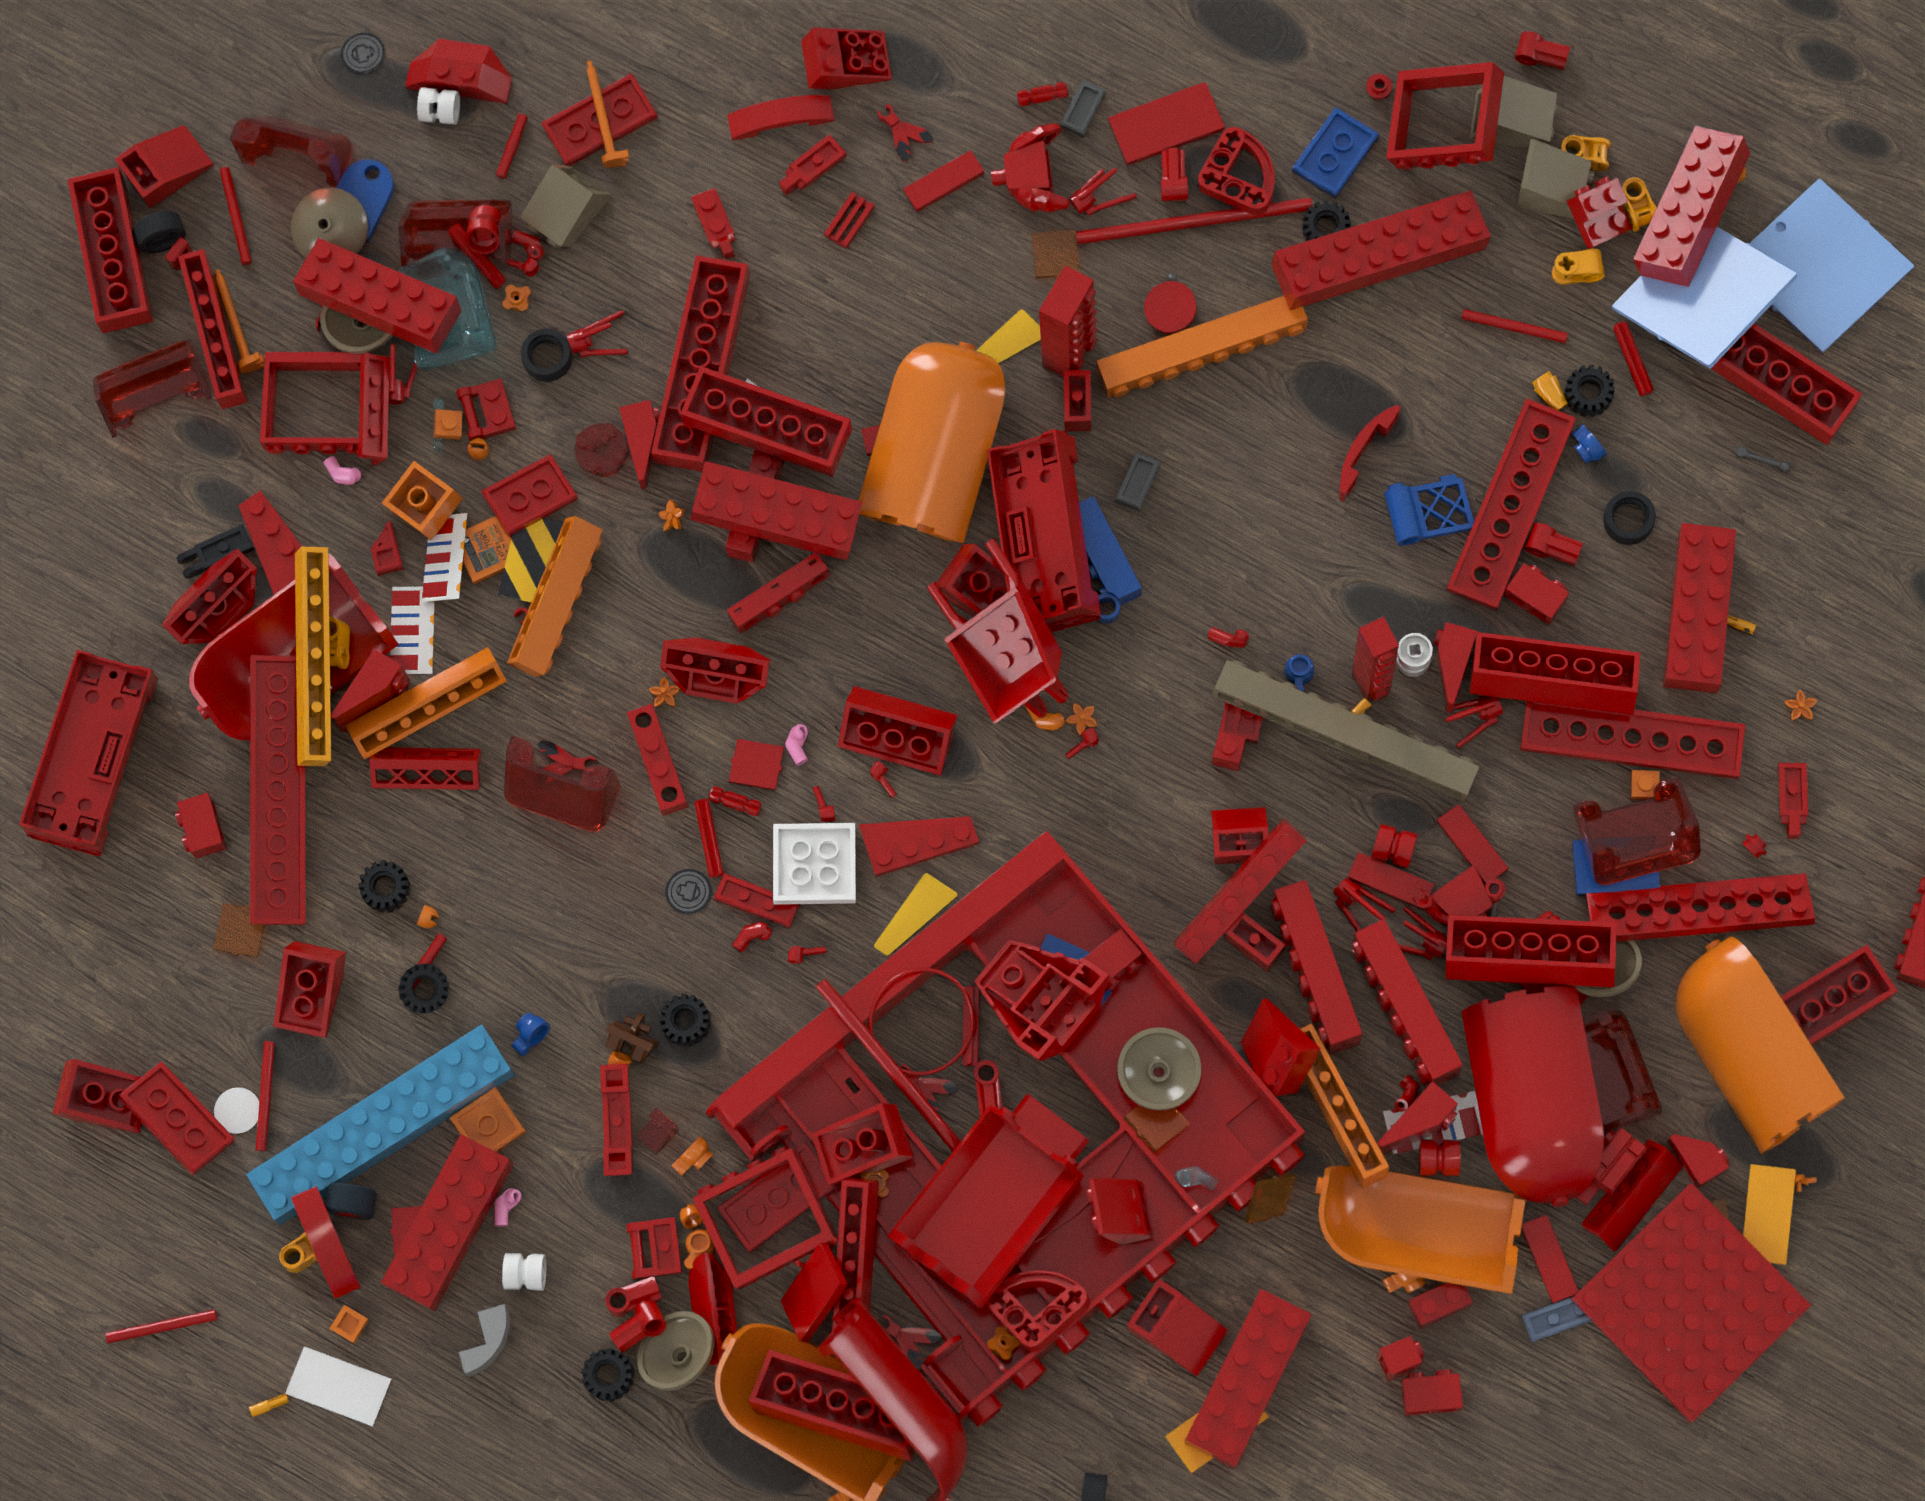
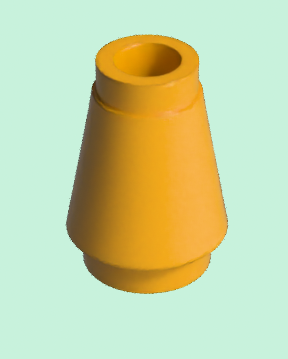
M1550 371L1532 382L1535 387L1534 391L1551 408L1559 411L1568 404L1556 375L1553 376Z

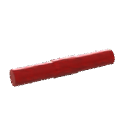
M518 114L496 172V177L500 179H505L528 119L526 115Z
M438 933L418 964H432L447 938ZM422 978L415 981L413 991Z

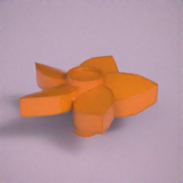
M673 500L668 501L666 510L658 513L660 518L666 519L663 531L670 530L672 526L676 529H681L680 520L684 516L685 510L678 508Z
M664 677L660 681V687L649 688V691L657 696L654 701L655 708L661 706L664 701L667 705L675 707L673 696L680 692L681 689L678 686L670 685Z
M1799 690L1796 694V700L1790 699L1785 701L1784 704L1788 708L1793 709L1791 721L1798 719L1801 714L1805 719L1812 720L1813 715L1810 708L1814 707L1817 699L1807 698L1805 700L1804 693Z
M1074 703L1073 712L1075 715L1069 716L1065 720L1068 724H1077L1076 731L1079 736L1086 726L1090 728L1098 726L1095 719L1091 717L1094 706H1088L1083 711L1079 705Z
M1796 1174L1794 1184L1796 1192H1801L1802 1184L1808 1186V1183L1817 1182V1177H1805L1803 1174Z

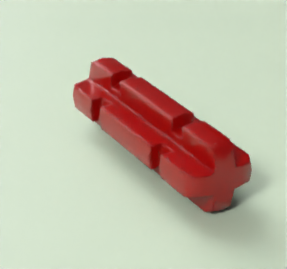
M1065 82L1056 83L1054 87L1046 85L1031 88L1029 92L1027 89L1017 92L1019 106L1030 105L1029 102L1036 104L1054 100V97L1061 99L1068 96V88Z
M713 786L709 793V800L719 804L721 802L723 806L741 812L745 810L747 814L752 816H758L762 806L760 801L748 800V797L728 790L724 792L722 788Z

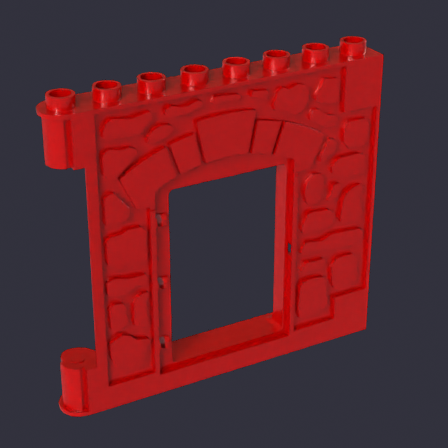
M1047 830L842 996L843 1000L869 1029L868 1021L872 1003L879 990L891 978L914 968L941 970L964 951L972 952L980 963L986 967L1009 939L1041 948L1048 933L1091 953L1122 928L1143 953L1140 960L1141 965L1133 973L1128 974L1125 972L1118 978L1120 982L1113 988L1108 1000L1100 1006L1096 1014L1067 1049L1058 1054L1120 1128L1078 1163L1077 1169L1084 1175L1083 1179L1006 1276L1008 1278L1018 1273L1035 1270L1056 1272L1076 1281L1090 1298L1089 1308L1044 1349L1038 1352H1031L1019 1342V1346L1012 1350V1356L1008 1360L995 1356L987 1346L988 1340L995 1335V1329L1004 1327L1008 1334L1014 1335L990 1311L987 1304L985 1303L980 1309L964 1299L954 1288L934 1276L923 1264L915 1258H911L887 1237L942 1167L902 1118V1124L913 1157L882 1169L889 1175V1178L886 1180V1187L889 1193L883 1198L878 1195L874 1256L945 1341L944 1344L927 1357L920 1367L959 1413L957 1416L961 1423L970 1418L977 1428L986 1424L1002 1410L1004 1406L996 1396L1014 1382L1020 1391L1023 1392L1047 1372L1046 1367L1040 1360L1056 1346L1065 1356L1079 1347L1091 1335L1083 1324L1101 1310L1109 1320L1129 1305L1134 1297L1126 1288L1144 1274L1150 1283L1153 1284L1158 1278L1160 1279L1169 1272L1177 1263L1169 1252L1186 1238L1194 1248L1210 1238L1220 1228V1225L1213 1216L1228 1203L1237 1212L1251 1204L1263 1192L1255 1181L1269 1169L1273 1168L1282 1177L1306 1156L1298 1146L1304 1141L1305 1131ZM911 973L889 985L876 1004L872 1025L936 973ZM829 1006L723 1092L706 1110V1115L710 1119L716 1118L747 1157L754 1162L765 1156L769 1151H773L781 1143L787 1149H795L806 1141L818 1156L811 1133L880 1103L889 1104V1102L846 1052V1047L857 1037L834 1009ZM1168 1028L1175 1030L1188 1038L1199 1054L1201 1077L1198 1087L1186 1102L1173 1109L1158 1111L1144 1108L1133 1102L1126 1095L1119 1082L1118 1060L1123 1047L1134 1035L1146 1029ZM1156 1069L1153 1072L1156 1077L1164 1075L1161 1069ZM849 1079H851L853 1085L859 1090L855 1094L845 1083ZM1089 1179H1132L1144 1183L1154 1238L1121 1245L1099 1235V1232L1095 1231L1092 1221L1095 1209L1094 1204H1091L1088 1198ZM842 1182L838 1183L839 1187L826 1196L839 1213ZM1038 1286L1019 1290L1012 1295L1034 1318L1064 1291L1052 1287ZM998 1296L994 1299L1005 1311L1008 1306L1003 1299ZM1076 1296L1071 1299L1072 1302L1077 1304L1081 1302V1299ZM1065 1305L1061 1306L1067 1314L1070 1313ZM1013 1314L1009 1319V1323L1011 1325H1018L1023 1320V1314ZM1051 1314L1048 1318V1323L1051 1325L1058 1324L1062 1320V1314ZM1029 1328L1025 1330L1030 1340L1037 1341L1039 1339Z

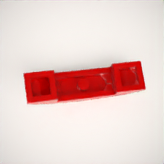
M804 95L780 98L751 105L727 115L732 141L758 136L757 132L806 122L809 123V126L835 121L830 95Z
M1392 406L1377 415L1363 428L1354 440L1343 464L1339 500L1344 502L1357 483L1359 472L1353 468L1375 434L1378 432L1384 437H1387L1400 417V406Z
M628 1064L600 1065L604 1130V1176L632 1175V1112Z
M317 1186L292 1196L291 1199L334 1298L336 1299L361 1288Z

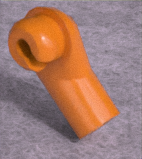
M1026 707L1039 729L1054 731L1058 730L1065 723L1064 716L1060 713H1047L1045 717L1039 718Z

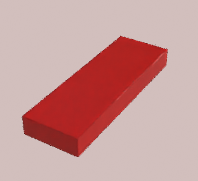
M970 150L903 188V192L915 211L919 212L984 175V170Z
M1459 804L1437 819L1438 825L1469 865L1476 867L1484 884L1488 880L1498 878L1508 871L1507 865Z
M1358 852L1347 877L1349 880L1422 911L1424 908H1420L1413 901V896L1417 901H1422L1425 898V894L1420 889H1425L1431 894L1434 887L1433 883Z
M725 873L714 896V900L789 929L800 904H773L772 891Z
M1544 1215L1521 1225L1522 1232L1551 1303L1554 1304L1574 1296L1579 1291L1548 1216Z

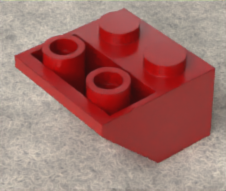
M1265 807L1211 810L1214 865L1244 863L1268 836Z

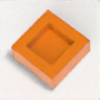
M436 409L434 412V438L460 440L462 437V411Z
M1632 770L1631 799L1658 800L1660 771Z
M344 1305L329 1329L355 1344L369 1319Z

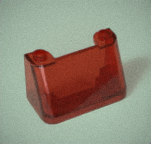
M270 115L240 119L235 124L230 136V140L242 163L254 166L255 160L263 155L271 157L274 146L308 154L312 161L318 164L319 170L325 172L327 185L336 188L348 167L353 151L350 140L342 134Z
M511 736L506 749L503 792L506 800L513 806L589 832L602 830L607 824L621 787L614 770L600 765H593L585 770L581 781L532 765L534 751L531 744L524 739Z
M1679 777L1659 782L1653 790V798L1603 812L1599 803L1595 801H1583L1573 805L1574 817L1594 880L1599 885H1609L1689 864L1700 856L1699 823Z
M1606 1009L1583 1019L1604 1134L1660 1115L1662 1108L1625 1014L1622 1011Z

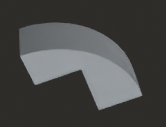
M505 1304L478 1312L486 1344L459 1352L464 1374L468 1377L485 1370L502 1352L510 1330V1314Z

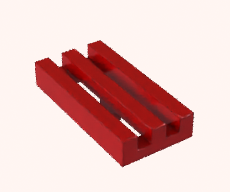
M852 191L824 232V237L847 250L875 208V205L872 202L868 203L863 197H858ZM855 202L856 205L854 206L848 217L845 219L837 233L833 235V233L835 232V230L837 229V227L839 226V224L841 223V221L843 220V218ZM861 207H864L865 210L862 212V214L860 215V217L858 218V220L856 221V223L854 224V226L852 227V229L843 241L841 237L843 236V234L845 233V231L847 230V228L849 227V225L851 224V222L853 221Z

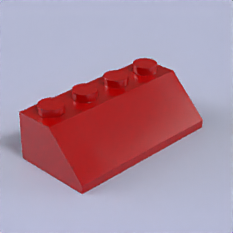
M854 686L845 703L837 747L941 776L953 740L958 715Z

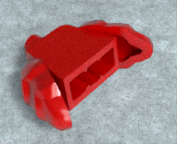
M1057 123L1039 125L1029 132L1021 133L1011 144L1009 152L1004 155L1005 169L991 171L994 187L1007 184L1011 196L1021 206L1033 212L1040 210L1048 213L1068 209L1071 203L1069 199L1054 194L1049 149L1047 148L1062 132L1060 125Z

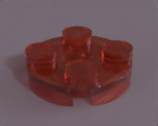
M612 423L594 424L577 435L575 456L578 464L584 471H588L598 477H607L617 473L623 467V463L626 457H628L629 448L624 434ZM600 444L609 447L605 450L606 454L604 456H601L600 453H594V450Z

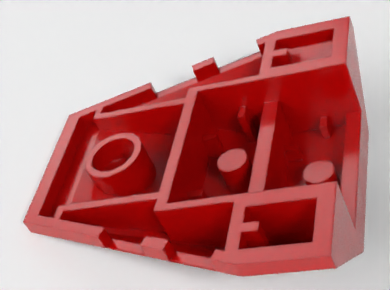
M1009 939L974 982L1017 1045L1038 1061H1043L1064 1052L1100 1008L1110 976L1088 960L1081 958L1079 960L1066 957L1062 953L1043 951L1040 947Z

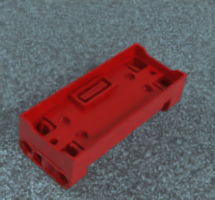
M1053 429L1043 432L1041 436L1022 442L987 449L1001 550L1026 588L1034 587L1036 597L1032 599L1051 633L1099 620L1102 617L1099 596L1097 592L1092 591L1074 464L1078 462L1075 437ZM1005 575L1007 592H1009L1010 590L1007 584V577Z
M76 650L19 823L28 837L94 856L102 855L109 833L106 830V826L146 703L152 701L159 678L156 677L152 669L132 666L98 657L89 652Z

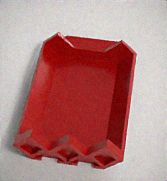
M1026 1094L1013 1112L1005 1107H1002L1000 1110L990 1104L887 1237L903 1252L923 1264L934 1276L954 1288L960 1296L981 1309L1083 1179L1084 1175L1077 1169L1079 1164L1075 1159L1088 1144L1089 1140L1029 1094Z

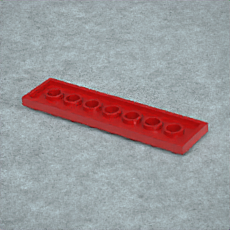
M1526 398L1446 589L1447 592L1497 611L1574 426L1576 417ZM1542 427L1548 431L1549 435L1545 439H1538L1533 431L1536 428ZM1534 451L1538 454L1539 459L1534 463L1527 462L1524 459V453ZM1519 474L1525 475L1529 483L1526 486H1518L1514 482V477ZM1508 498H1514L1518 501L1519 507L1515 510H1509L1504 506V501ZM1497 522H1505L1509 526V531L1504 534L1497 533L1494 525ZM1490 545L1495 546L1499 550V555L1490 558L1485 555L1484 549ZM1479 569L1486 570L1489 574V579L1483 582L1478 581L1474 577L1475 571Z
M1526 701L1520 751L1739 779L1745 724L1634 710L1633 714ZM1548 720L1555 721L1559 727L1558 731L1548 733L1543 727L1544 722ZM1574 724H1581L1585 727L1586 733L1583 736L1577 737L1571 733L1570 728ZM1607 727L1612 731L1613 737L1610 740H1603L1598 736V730ZM1629 731H1635L1639 734L1640 741L1636 744H1631L1625 739V734ZM1658 734L1666 737L1668 744L1665 747H1657L1653 744L1652 738ZM1684 738L1691 739L1695 744V748L1691 751L1683 750L1680 746V740ZM1710 742L1719 743L1722 747V752L1717 755L1711 754L1707 749V744Z
M1806 873L1660 886V888L1586 893L1585 898L1589 921L1617 923L1616 942L1815 924V914ZM1778 898H1786L1789 900L1790 903L1786 905L1778 904L1775 900ZM1757 900L1762 905L1760 907H1752L1748 902ZM1728 902L1733 904L1734 908L1726 910L1720 905ZM1695 905H1703L1707 910L1697 912L1693 907ZM1669 907H1674L1678 909L1680 912L1677 914H1669L1665 911V909ZM1640 910H1648L1652 913V915L1648 917L1640 916L1637 912ZM1620 912L1624 917L1622 919H1614L1610 914Z

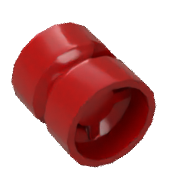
M481 205L471 211L466 232V244L473 252L486 255L497 250L503 226V216L498 209L490 205Z
M1381 824L1371 858L1384 862L1392 859L1393 864L1408 868L1418 834L1406 830L1397 833L1395 827Z
M1420 1139V1176L1436 1175L1438 1170H1441L1443 1176H1459L1460 1140L1444 1139L1441 1145H1438L1433 1139Z

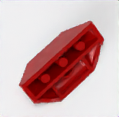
M438 39L410 63L405 88L418 91L421 88L437 89L438 93H441L443 90L459 91L460 97L507 104L512 78L490 46Z
M239 549L234 550L214 563L174 603L162 626L180 644L210 643L234 625L254 605L257 567Z
M695 637L664 640L660 668L668 674L671 680L686 695L739 704L766 687L770 659L747 646Z

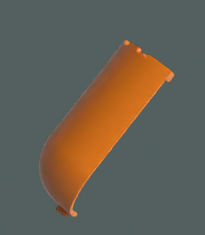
M930 342L915 348L903 359L892 382L858 500L862 502L859 515L879 522L915 528L919 532L947 541L964 543L988 460L987 449H991L1005 398L1003 371L993 357L975 351L974 345L960 342L959 346L941 342Z
M1728 937L1722 942L1716 939L1705 946L1707 952L1693 962L1682 976L1676 992V1013L1684 1033L1762 1155L1783 1143L1797 1132L1801 1126L1799 1122L1805 1118L1808 1122L1813 1121L1840 1104L1845 1097L1754 956L1734 937Z
M1350 1165L1329 1166L1325 1168L1324 1177H1318L1315 1193L1321 1194L1319 1201L1320 1226L1329 1245L1345 1260L1366 1268L1512 1294L1518 1255L1517 1245H1513L1514 1236L1520 1237L1526 1199L1511 1192L1395 1171H1388L1387 1178L1362 1189Z
M748 1324L743 1326L734 1335L729 1334L722 1345V1349L725 1351L719 1361L715 1375L717 1400L729 1422L744 1435L855 1501H879L887 1490L885 1486L891 1478L894 1479L905 1463L904 1459L754 1413L749 1403V1398L769 1350L851 1375L834 1355L824 1357L817 1349L819 1346L810 1341L808 1343L800 1342L795 1333L768 1324Z

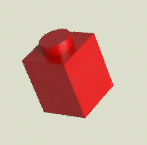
M1219 731L1212 757V765L1239 771L1246 738Z

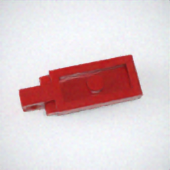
M831 135L826 136L789 165L790 168L785 172L787 176L779 182L780 189L787 196L796 190L797 187L800 190L805 187L807 188L846 158L847 153Z
M712 188L692 196V203L710 246L713 249L720 247L725 260L735 257L731 242L736 241L735 234L716 189Z
M1778 763L1779 818H1781V824H1787V839H1799L1801 835L1800 825H1806V818L1808 817L1807 764Z

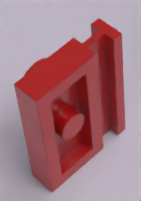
M1225 702L1220 731L1245 737L1246 742L1257 744L1262 717Z

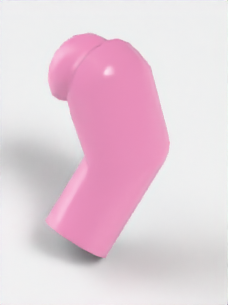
M335 456L329 457L323 462L333 480L338 484L351 485L361 479V472L358 468L341 467Z
M798 724L790 730L785 743L796 766H800L808 761L802 749L808 735V729L803 724Z
M507 1189L495 1200V1227L508 1226V1212L522 1198L521 1192L518 1189Z

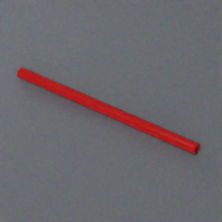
M1309 197L1271 203L1268 210L1261 215H1253L1234 208L1076 231L1077 244L1305 212L1312 206V200Z
M826 978L820 981L815 988L953 1152L961 1140Z

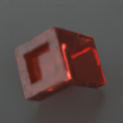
M655 1108L649 1115L651 1120L638 1133L637 1137L657 1155L676 1135L679 1129L658 1108Z

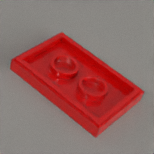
M551 454L481 491L483 498L508 537L578 500L577 494Z
M828 1243L818 1244L780 1300L800 1342H809L848 1285Z

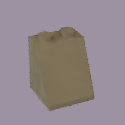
M1504 76L1495 144L1529 148L1531 139L1545 144L1549 143L1554 134L1552 125L1553 118L1557 112V93ZM1482 88L1476 91L1470 140L1473 141L1476 139Z
M1531 139L1517 208L1574 219L1567 200L1576 196L1574 191L1587 185L1589 187L1592 186L1594 171H1590L1591 161Z
M552 164L520 218L527 222L525 226L529 230L537 234L541 232L547 237L546 241L556 248L571 247L608 202L612 194L572 166Z

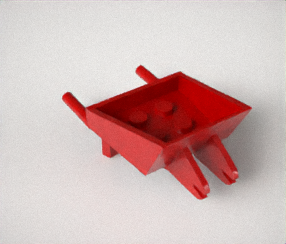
M993 538L985 543V546L1007 577L1010 591L967 621L955 612L936 582L931 583L926 588L950 624L956 629L944 638V641L994 724L1022 705L1027 707L1037 717L1043 718L1048 713V710L1038 693L1045 690L1059 703H1065L1069 698L1068 692L1058 678L1062 651L1032 599L1036 597L1034 587L1026 588Z

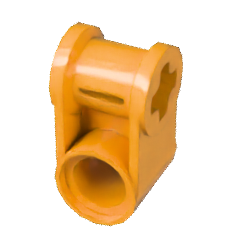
M1570 135L1563 140L1560 149L1566 151L1567 148L1575 149L1577 154L1574 155L1591 161L1590 170L1604 171L1609 168L1607 151L1611 147V141L1608 139Z
M1633 177L1626 180L1623 184L1622 189L1628 202L1622 205L1633 228L1632 231L1637 232L1640 227L1650 224L1657 207L1650 197L1646 184L1641 179ZM1634 189L1639 193V196L1631 197L1628 195L1627 190Z
M1586 249L1559 254L1552 268L1551 275L1553 280L1562 285L1581 282L1592 283L1602 280L1605 277L1601 250Z
M329 616L330 666L346 669L350 660V628L344 621ZM337 625L336 633L331 636V629Z
M305 1232L297 1239L285 1245L279 1254L282 1265L292 1273H299L317 1261ZM291 1253H300V1260L296 1264L290 1265L287 1263V1258Z

